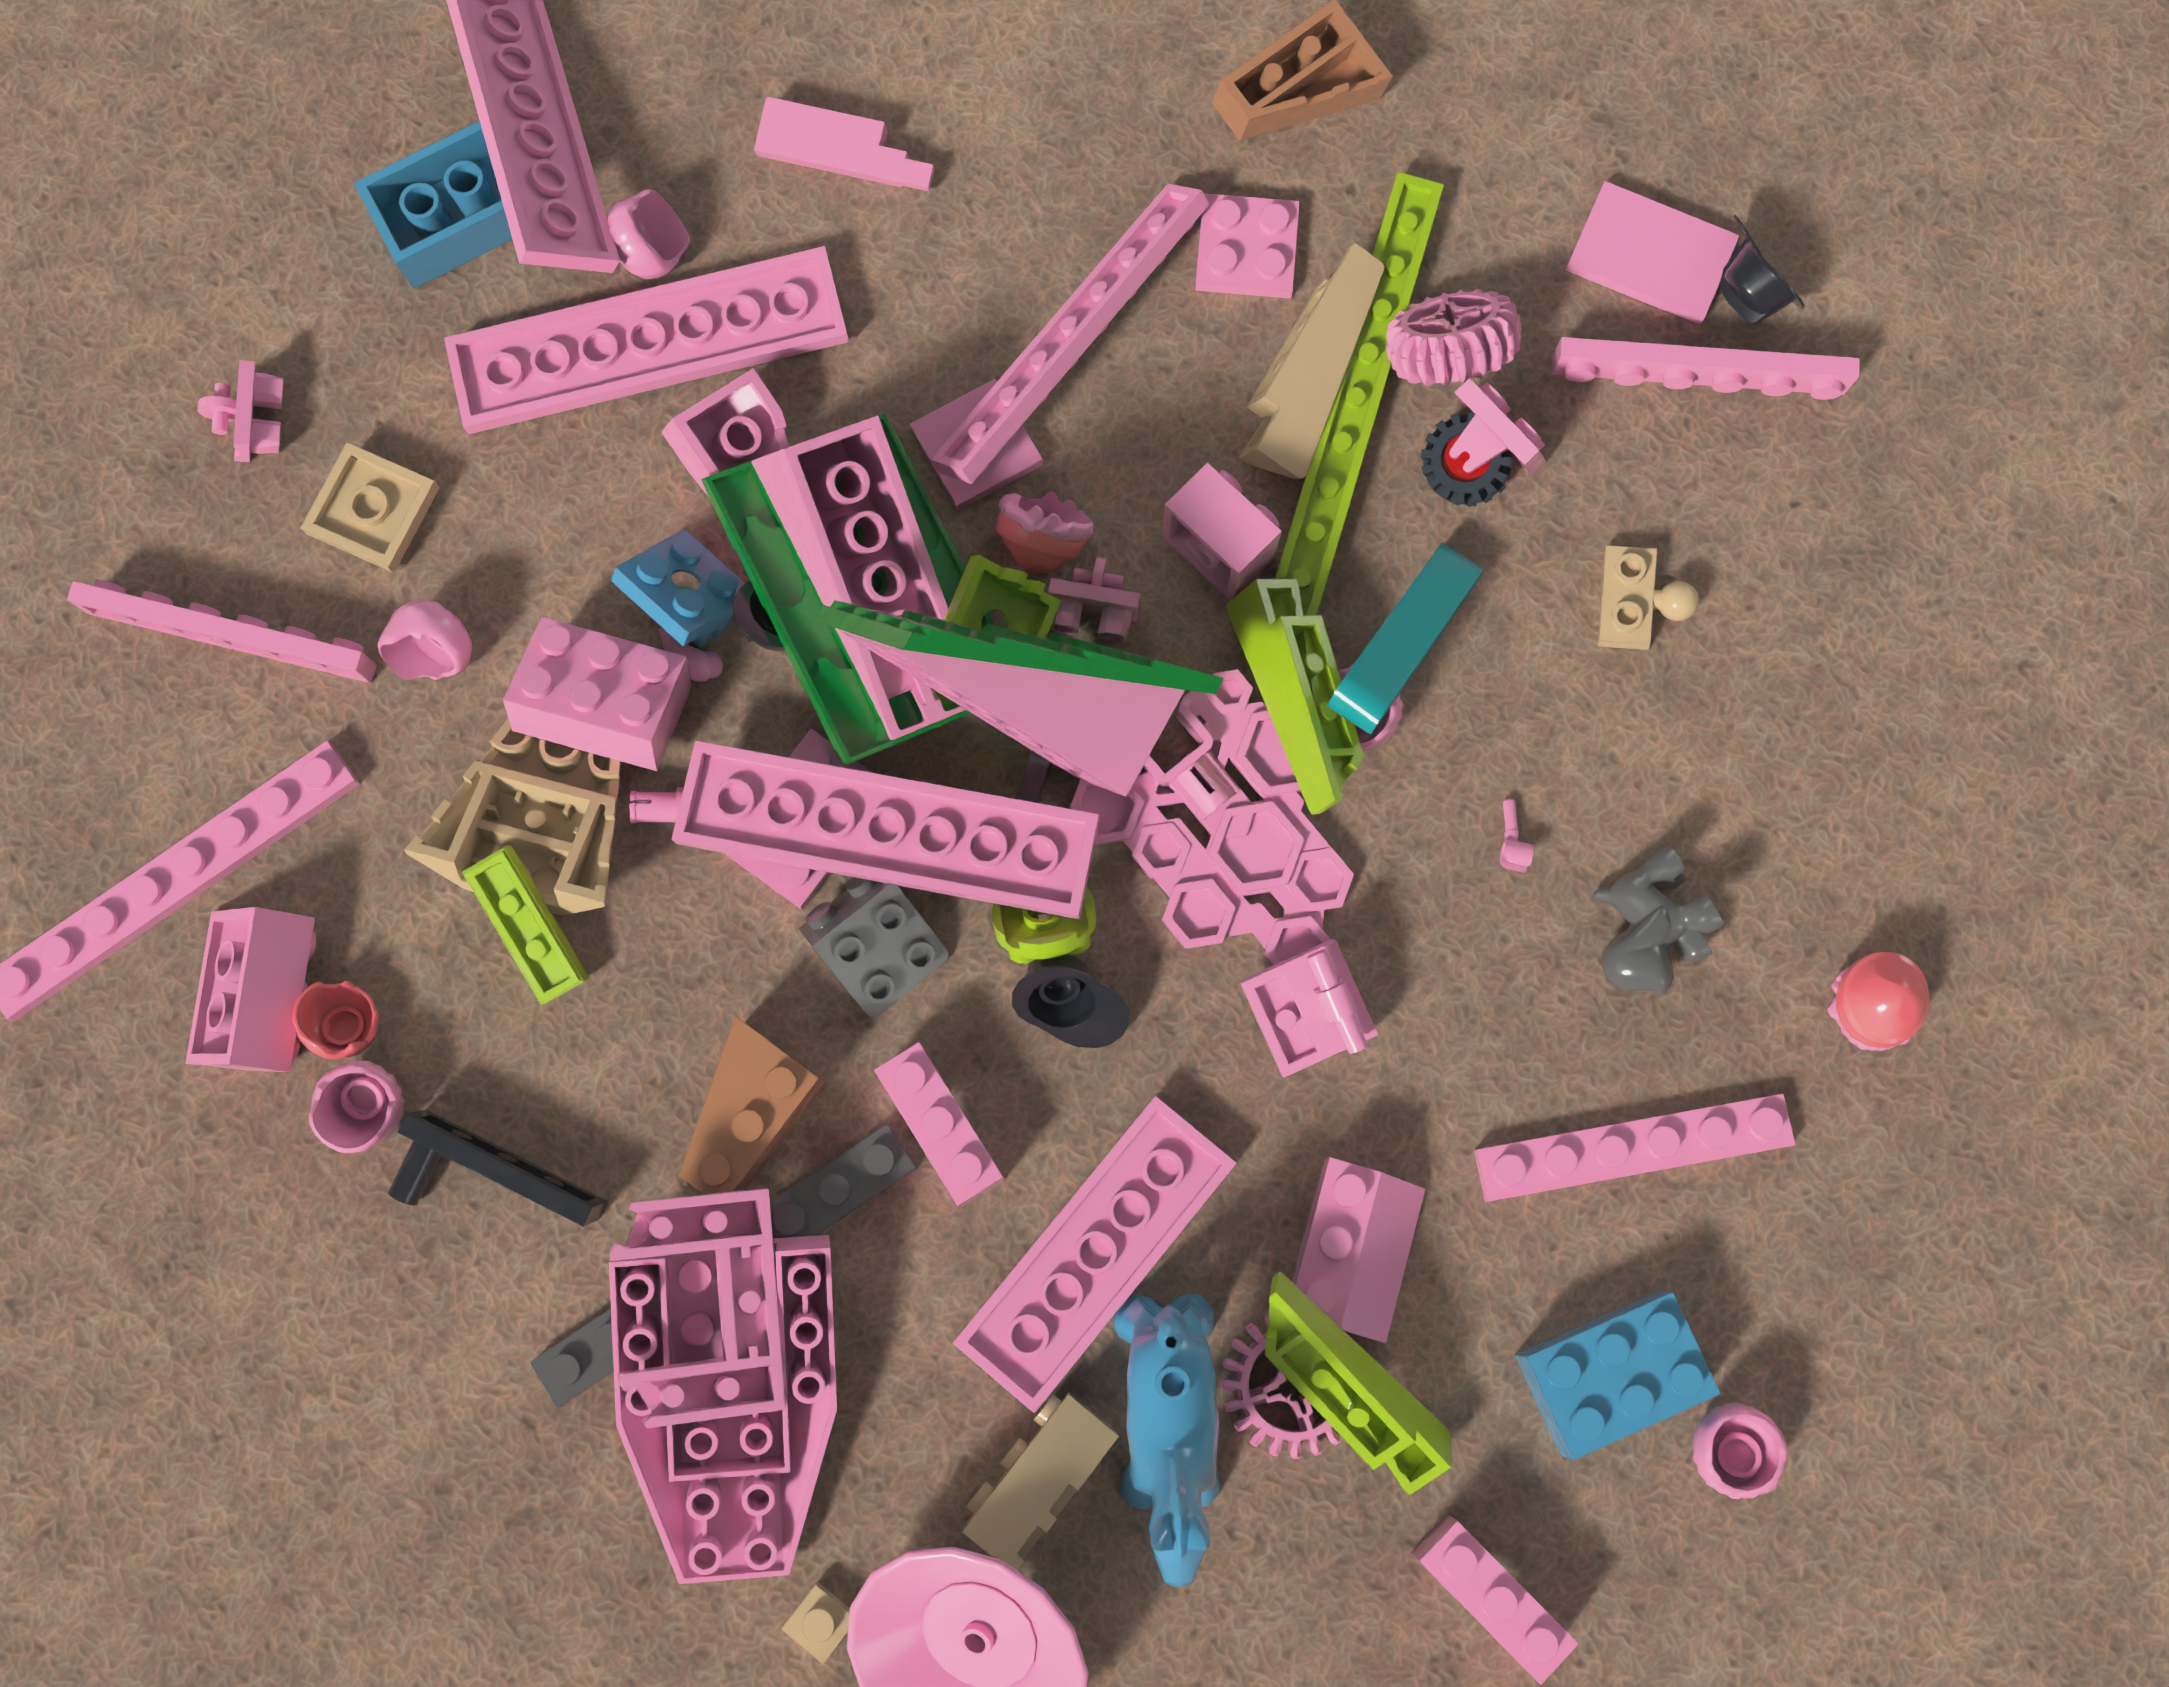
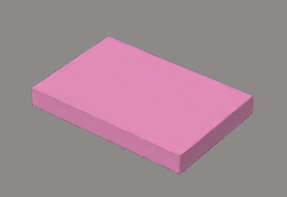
M1604 181L1565 270L1701 325L1721 281L1723 268L1729 262L1740 235Z

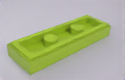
M511 845L502 848L462 871V874L541 1006L590 978Z

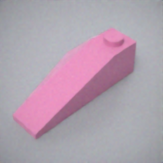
M754 368L672 418L662 430V434L685 468L706 494L707 492L701 481L702 478L790 447L785 432L787 426L783 412Z

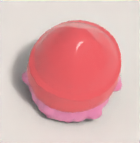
M1054 491L1048 492L1041 499H1028L1019 494H1006L999 501L1000 512L996 523V531L1001 536L1017 567L1026 573L1042 574L1061 567L1071 558H1076L1080 555L1087 539L1093 534V522L1082 510H1077L1074 501L1068 499L1062 503Z
M1894 952L1870 953L1861 957L1837 975L1836 980L1831 984V988L1836 996L1831 1001L1827 1011L1836 1020L1841 1028V1032L1859 1049L1870 1051L1891 1049L1897 1045L1908 1043L1911 1036L1922 1026L1929 1009L1928 984L1921 969L1911 959Z

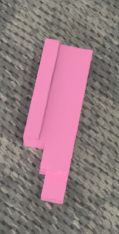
M766 96L754 147L757 156L924 191H930L935 169L933 164L910 160L907 151L884 147L888 134L885 122Z

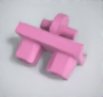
M239 360L237 400L230 398V385L216 383L214 396L200 398L197 411L200 415L212 419L211 431L215 434H227L228 422L235 421L234 461L250 462V453H279L281 422L253 419V408L256 406L282 409L283 378L265 373L255 372V361Z
M1097 557L1094 571L1081 568L1074 569L1073 582L1051 578L1048 594L1061 601L1052 623V631L1069 635L1078 634L1083 612L1101 616L1098 638L1109 642L1124 643L1131 626V621L1137 622L1140 593L1122 590L1124 576L1105 573L1107 558Z

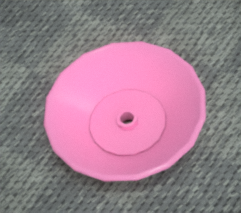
M958 1547L907 1551L872 1571L850 1606L847 1651L859 1687H1087L1089 1672L1074 1626L1043 1587L1001 1559Z

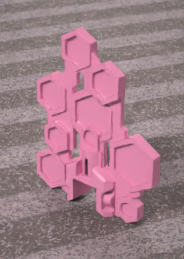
M1236 669L1213 674L1224 678L1216 694L1190 691L1182 699L1176 718L1197 742L1198 748L1184 757L1166 774L1149 755L1126 797L1080 779L1069 809L1099 814L1100 821L1095 846L1123 841L1133 853V859L1142 870L1163 889L1170 899L1161 921L1184 949L1222 944L1225 937L1252 933L1264 947V957L1273 966L1331 940L1323 931L1324 910L1341 908L1343 906L1354 873L1302 813L1301 809L1304 800L1298 794L1301 790L1267 707L1263 702L1247 704L1253 687L1240 671ZM1228 758L1263 800L1251 802L1224 770ZM1192 771H1193V772L1196 774V776L1201 780V782L1206 786V788L1210 791L1211 794L1208 793V791L1203 787V785H1202V784L1198 781V779L1193 775ZM1185 803L1211 835L1206 849L1180 818L1167 820L1157 807ZM1270 892L1283 907V917L1273 918L1261 903L1249 904L1244 896Z

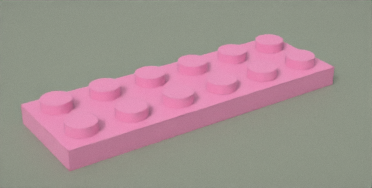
M1155 1096L960 1333L953 1344L1029 1410L1035 1413L1237 1163Z

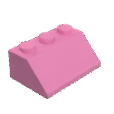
M260 907L211 912L185 1064L264 1072L291 1071V1064L296 1059L300 1048V1040L292 1020V1014L296 999L308 988L305 982L307 965L316 948V934L313 931L314 917Z
M1329 1157L1323 1161L1291 1282L1345 1332L1386 1343L1425 1189L1383 1172Z

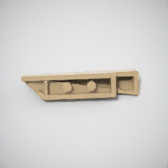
M1355 242L1347 249L1331 278L1325 276L1313 292L1246 407L1260 418H1263L1239 457L1241 461L1251 466L1293 479H1302L1306 476L1384 271L1383 263Z

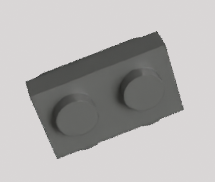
M853 877L847 884V890L831 903L824 902L815 907L807 915L806 923L798 929L868 1016L876 1017L944 964L948 959L949 953L897 884Z

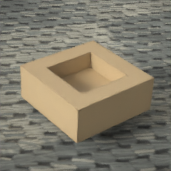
M817 1582L781 1630L820 1663L824 1664L848 1633L850 1608Z

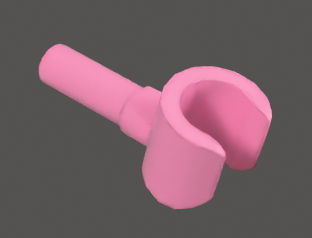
M1511 799L1503 801L1505 840L1500 853V864L1506 869L1525 873L1527 867L1532 863L1534 845L1518 841L1519 831L1516 802Z

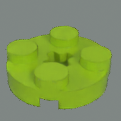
M1088 887L1085 890L1080 919L1049 914V918L1039 919V915L1048 913L995 903L993 905L991 915L996 939L1003 948L1008 950L1010 959L1016 963L1026 964L1035 959H1050L1065 954L1076 955L1083 953L1091 945L1090 935L1096 927L1097 916L1094 898Z

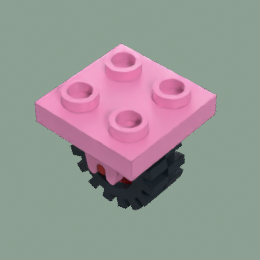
M1470 378L1455 391L1457 397L1470 411L1468 415L1457 413L1450 415L1451 419L1446 422L1441 420L1435 425L1437 429L1434 433L1431 434L1429 432L1425 439L1427 442L1426 447L1421 451V458L1423 459V466L1421 468L1423 475L1428 480L1429 486L1450 503L1455 505L1463 504L1468 507L1477 506L1476 503L1480 502L1487 503L1493 500L1492 497L1499 492L1501 494L1506 488V481L1512 477V465L1515 459L1531 476L1546 463L1540 452L1545 444L1537 432L1522 417L1513 423L1506 416L1511 411L1510 407L1487 381L1479 388Z

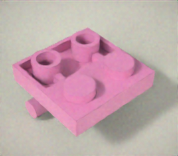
M1335 939L1326 941L1239 981L1283 1078L1346 1049L1349 1054L1359 1052L1368 1047L1366 1040L1378 1035Z

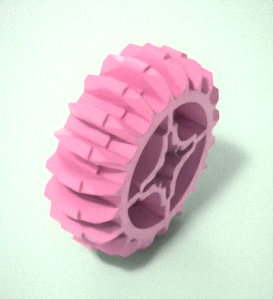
M1461 289L1457 293L1446 294L1443 292L1441 296L1435 298L1426 297L1424 302L1411 304L1408 306L1407 311H1400L1395 315V319L1388 324V332L1386 333L1388 360H1391L1392 368L1396 370L1399 378L1407 379L1409 383L1413 384L1423 382L1424 386H1431L1435 383H1442L1444 386H1447L1451 382L1460 381L1465 383L1469 378L1477 377L1482 379L1486 372H1497L1501 369L1502 364L1511 362L1514 359V354L1520 351L1522 330L1520 315L1517 314L1516 305L1511 303L1510 297L1499 296L1498 292L1495 291L1483 293L1482 290L1476 289L1472 292H1464Z
M1269 1313L1264 1315V1323L1267 1329ZM1253 1323L1247 1324L1245 1326L1246 1332L1254 1341L1247 1346L1241 1340L1233 1339L1231 1346L1243 1353L1240 1362L1231 1358H1224L1222 1366L1226 1369L1237 1371L1236 1380L1224 1379L1220 1381V1388L1222 1390H1237L1238 1397L1224 1402L1225 1411L1234 1412L1242 1408L1245 1413L1234 1422L1233 1426L1240 1432L1253 1423L1256 1428L1250 1435L1249 1443L1257 1447L1262 1443L1266 1435L1270 1436L1268 1452L1273 1456H1278L1283 1441H1288V1450L1292 1459L1300 1458L1301 1441H1307L1313 1455L1321 1454L1322 1448L1317 1437L1323 1433L1333 1445L1340 1443L1339 1435L1331 1428L1332 1426L1323 1416L1314 1421L1311 1404L1301 1393L1298 1398L1302 1410L1297 1400L1294 1398L1290 1399L1291 1394L1287 1391L1283 1395L1277 1390L1267 1393L1279 1388V1385L1286 1381V1377L1276 1366L1270 1380L1260 1384L1259 1387L1249 1390L1250 1372L1256 1358L1266 1348L1267 1332L1261 1334L1258 1327ZM1265 1402H1287L1292 1409L1293 1415L1296 1417L1299 1428L1287 1429L1272 1425L1259 1415L1254 1406Z

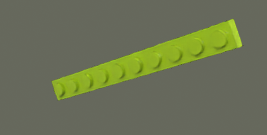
M1397 172L1373 252V256L1383 263L1384 271L1309 465L1275 578L1297 579L1303 616H1316L1391 366V360H1388L1386 344L1388 343L1386 335L1388 324L1395 319L1396 314L1408 309L1444 184L1402 172Z

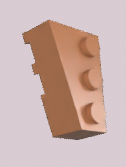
M1332 0L1221 79L1212 104L1239 141L1378 100L1382 97L1393 76L1336 0Z
M735 1016L679 1176L702 1194L746 1190L826 1083Z

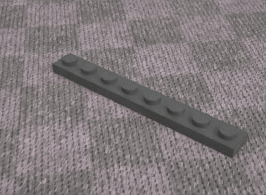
M886 1124L770 1202L772 1238L817 1236L917 1169L890 1126ZM611 1308L530 1362L557 1408L562 1407L614 1372Z

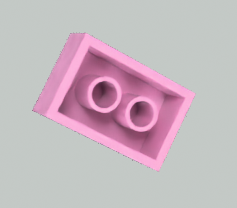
M541 617L503 698L512 731L657 771L692 686L687 656Z

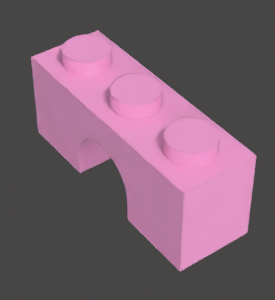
M919 1042L874 1070L958 1207L965 1206L1005 1180Z
M1447 1514L1411 1552L1433 1577L1540 1685L1577 1647V1641L1450 1515Z

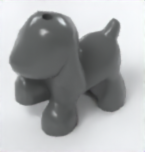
M1668 844L1656 850L1638 870L1624 874L1611 887L1600 888L1593 892L1592 898L1594 901L1611 904L1630 923L1629 928L1612 939L1602 952L1601 963L1607 980L1618 989L1629 992L1652 991L1658 994L1665 993L1671 987L1674 980L1673 965L1668 952L1669 948H1675L1686 961H1699L1712 954L1711 948L1701 932L1708 934L1724 925L1718 910L1705 894L1679 905L1661 892V890L1676 889L1686 881L1682 874L1686 871L1685 866L1678 854Z

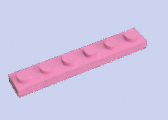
M1561 337L1552 355L1551 375H1565V378L1572 382H1587L1594 378L1614 379L1615 383L1624 386L1638 385L1644 381L1663 382V385L1670 389H1685L1692 385L1712 386L1713 390L1722 393L1736 392L1742 388L1762 389V393L1768 396H1783L1791 392L1811 393V396L1815 399L1828 400L1844 395L1859 378L1860 358Z
M96 579L94 586L73 581L67 597V601L90 615L372 683L377 664L363 653L364 647L350 640L334 638L332 644L317 641L315 640V634L293 626H286L284 632L268 629L269 624L267 622L243 614H239L237 620L234 621L220 617V611L198 603H190L189 609L173 606L174 601L172 599L149 591H143L141 598L128 595L125 588L104 580Z
M1784 1094L1477 1149L1474 1150L1484 1200L1489 1202L1789 1147L1796 1144Z

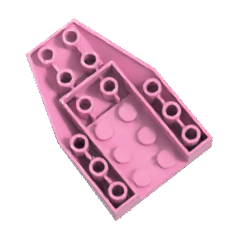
M829 1235L773 1238L785 1410L646 1428L642 1422L651 1412L636 1387L634 1386L626 1392L623 1391L618 1382L617 1373L723 1357L715 1250L619 1261L609 1260L616 1427L679 1584L790 1574L837 1412Z

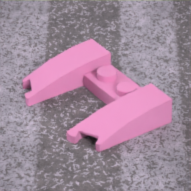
M759 1188L630 1202L628 1210L636 1212L637 1216L625 1245L613 1243L610 1250V1261L715 1250L723 1357L617 1373L618 1382L623 1391L626 1392L635 1386L651 1412L649 1416L642 1420L645 1427L654 1428L785 1410L769 1189Z

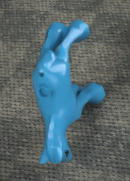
M1192 1293L1176 1297L1164 1308L1160 1307L1150 1297L1133 1295L1127 1298L1114 1315V1329L1119 1338L1131 1344L1127 1371L1128 1403L1126 1423L1131 1462L1120 1472V1496L1132 1508L1147 1510L1153 1505L1149 1523V1534L1153 1555L1159 1566L1162 1579L1170 1586L1184 1587L1194 1582L1205 1550L1210 1545L1209 1525L1202 1507L1209 1506L1220 1494L1218 1467H1216L1219 1434L1216 1375L1210 1347L1206 1340L1215 1326L1214 1308L1201 1295Z

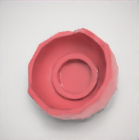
M318 981L311 984L296 999L292 1020L299 1040L308 1050L322 1058L338 1060L359 1055L364 1049L370 1047L377 1037L380 1016L372 996L359 987L354 986L351 982L323 984Z

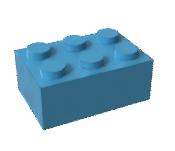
M480 121L354 182L395 263L413 289L512 240Z
M1657 1291L1515 1354L1559 1454L1571 1460L1578 1459L1721 1394L1673 1292Z

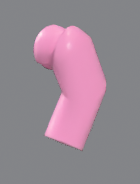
M662 627L658 629L665 651L687 656L690 680L706 682L709 678L714 679L720 676L723 670V662L718 653L714 651L705 652L691 647L689 644L682 646Z

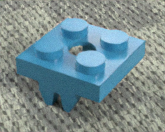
M685 529L615 567L611 581L682 646L693 641L699 648L705 646L710 636L716 639L724 631L734 615V598L740 587L745 584ZM677 572L689 573L698 580L700 588L697 590L690 588L680 589L673 583L671 576Z

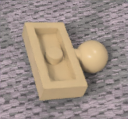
M1606 545L1598 646L1648 650L1651 643L1653 609L1660 610L1666 618L1673 621L1686 620L1696 612L1699 597L1695 588L1689 583L1674 581L1664 586L1662 590L1654 589L1657 549Z

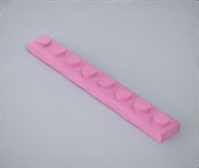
M1169 183L1162 189L930 460L939 473L972 484L987 469L988 464L1004 445L1017 434L1027 418L1039 404L1046 400L1050 391L1067 371L1077 363L1079 357L1096 337L1107 328L1108 323L1125 303L1136 294L1137 289L1154 269L1165 260L1166 255L1182 236L1193 227L1195 221L1209 206L1202 190Z
M325 741L0 964V1010L5 1018L12 1021L18 1020L360 785L334 745L329 741Z

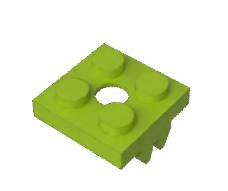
M976 555L971 556L944 620L982 629L981 621L986 612L994 609L1004 616L1006 628L1046 638L1061 601L1044 592L1046 584L1043 582L1027 580V573L1011 568H1002L983 556Z

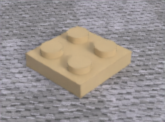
M346 442L300 528L309 536L395 573L440 487L432 479Z

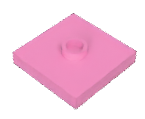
M996 379L909 424L912 434L957 511L1043 466V459L1023 425L1019 428L1017 434L1004 445L988 464L987 469L972 484L939 473L930 459L995 385Z

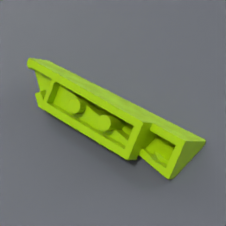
M1255 579L1227 604V612L1309 812L1313 815L1321 814L1342 800L1344 794L1341 791L1348 777L1358 769L1364 754L1355 725L1327 707L1328 702L1341 683V678L1322 615L1303 616L1297 579Z
M1278 1272L1272 1278L1265 1356L1372 1470L1386 1462L1409 1496L1449 1470L1452 1462V1436L1445 1425L1282 1272Z

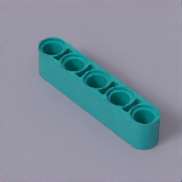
M1442 542L1346 674L1328 702L1327 707L1371 735L1482 575L1484 568Z

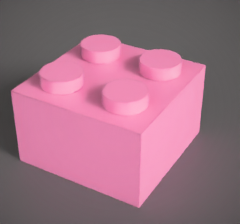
M1207 462L1165 503L1162 538L1231 601L1274 563L1282 531L1278 528L1279 522L1269 509L1261 504L1255 507L1241 494L1243 492L1242 487L1231 474L1224 470L1218 473Z

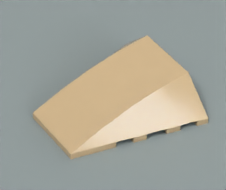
M508 718L490 740L492 746L480 761L474 760L463 774L464 782L449 801L444 799L431 815L433 821L420 837L415 835L404 849L406 854L461 888L473 892L462 871L502 848L511 845L551 913L564 916L605 907L622 761L514 732Z

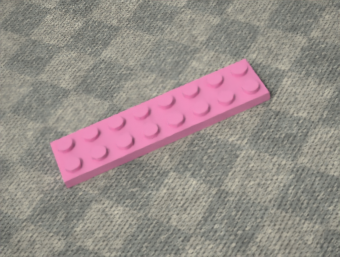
M446 0L519 263L613 273L620 259L614 239L609 232L608 218L544 1Z
M825 246L444 337L462 424L468 434L849 342Z
M695 741L671 840L676 844L882 883H893L909 888L1080 919L1100 817L1099 814Z

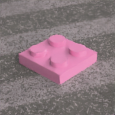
M1204 193L1209 206L1201 214L1195 291L1291 298L1299 201Z

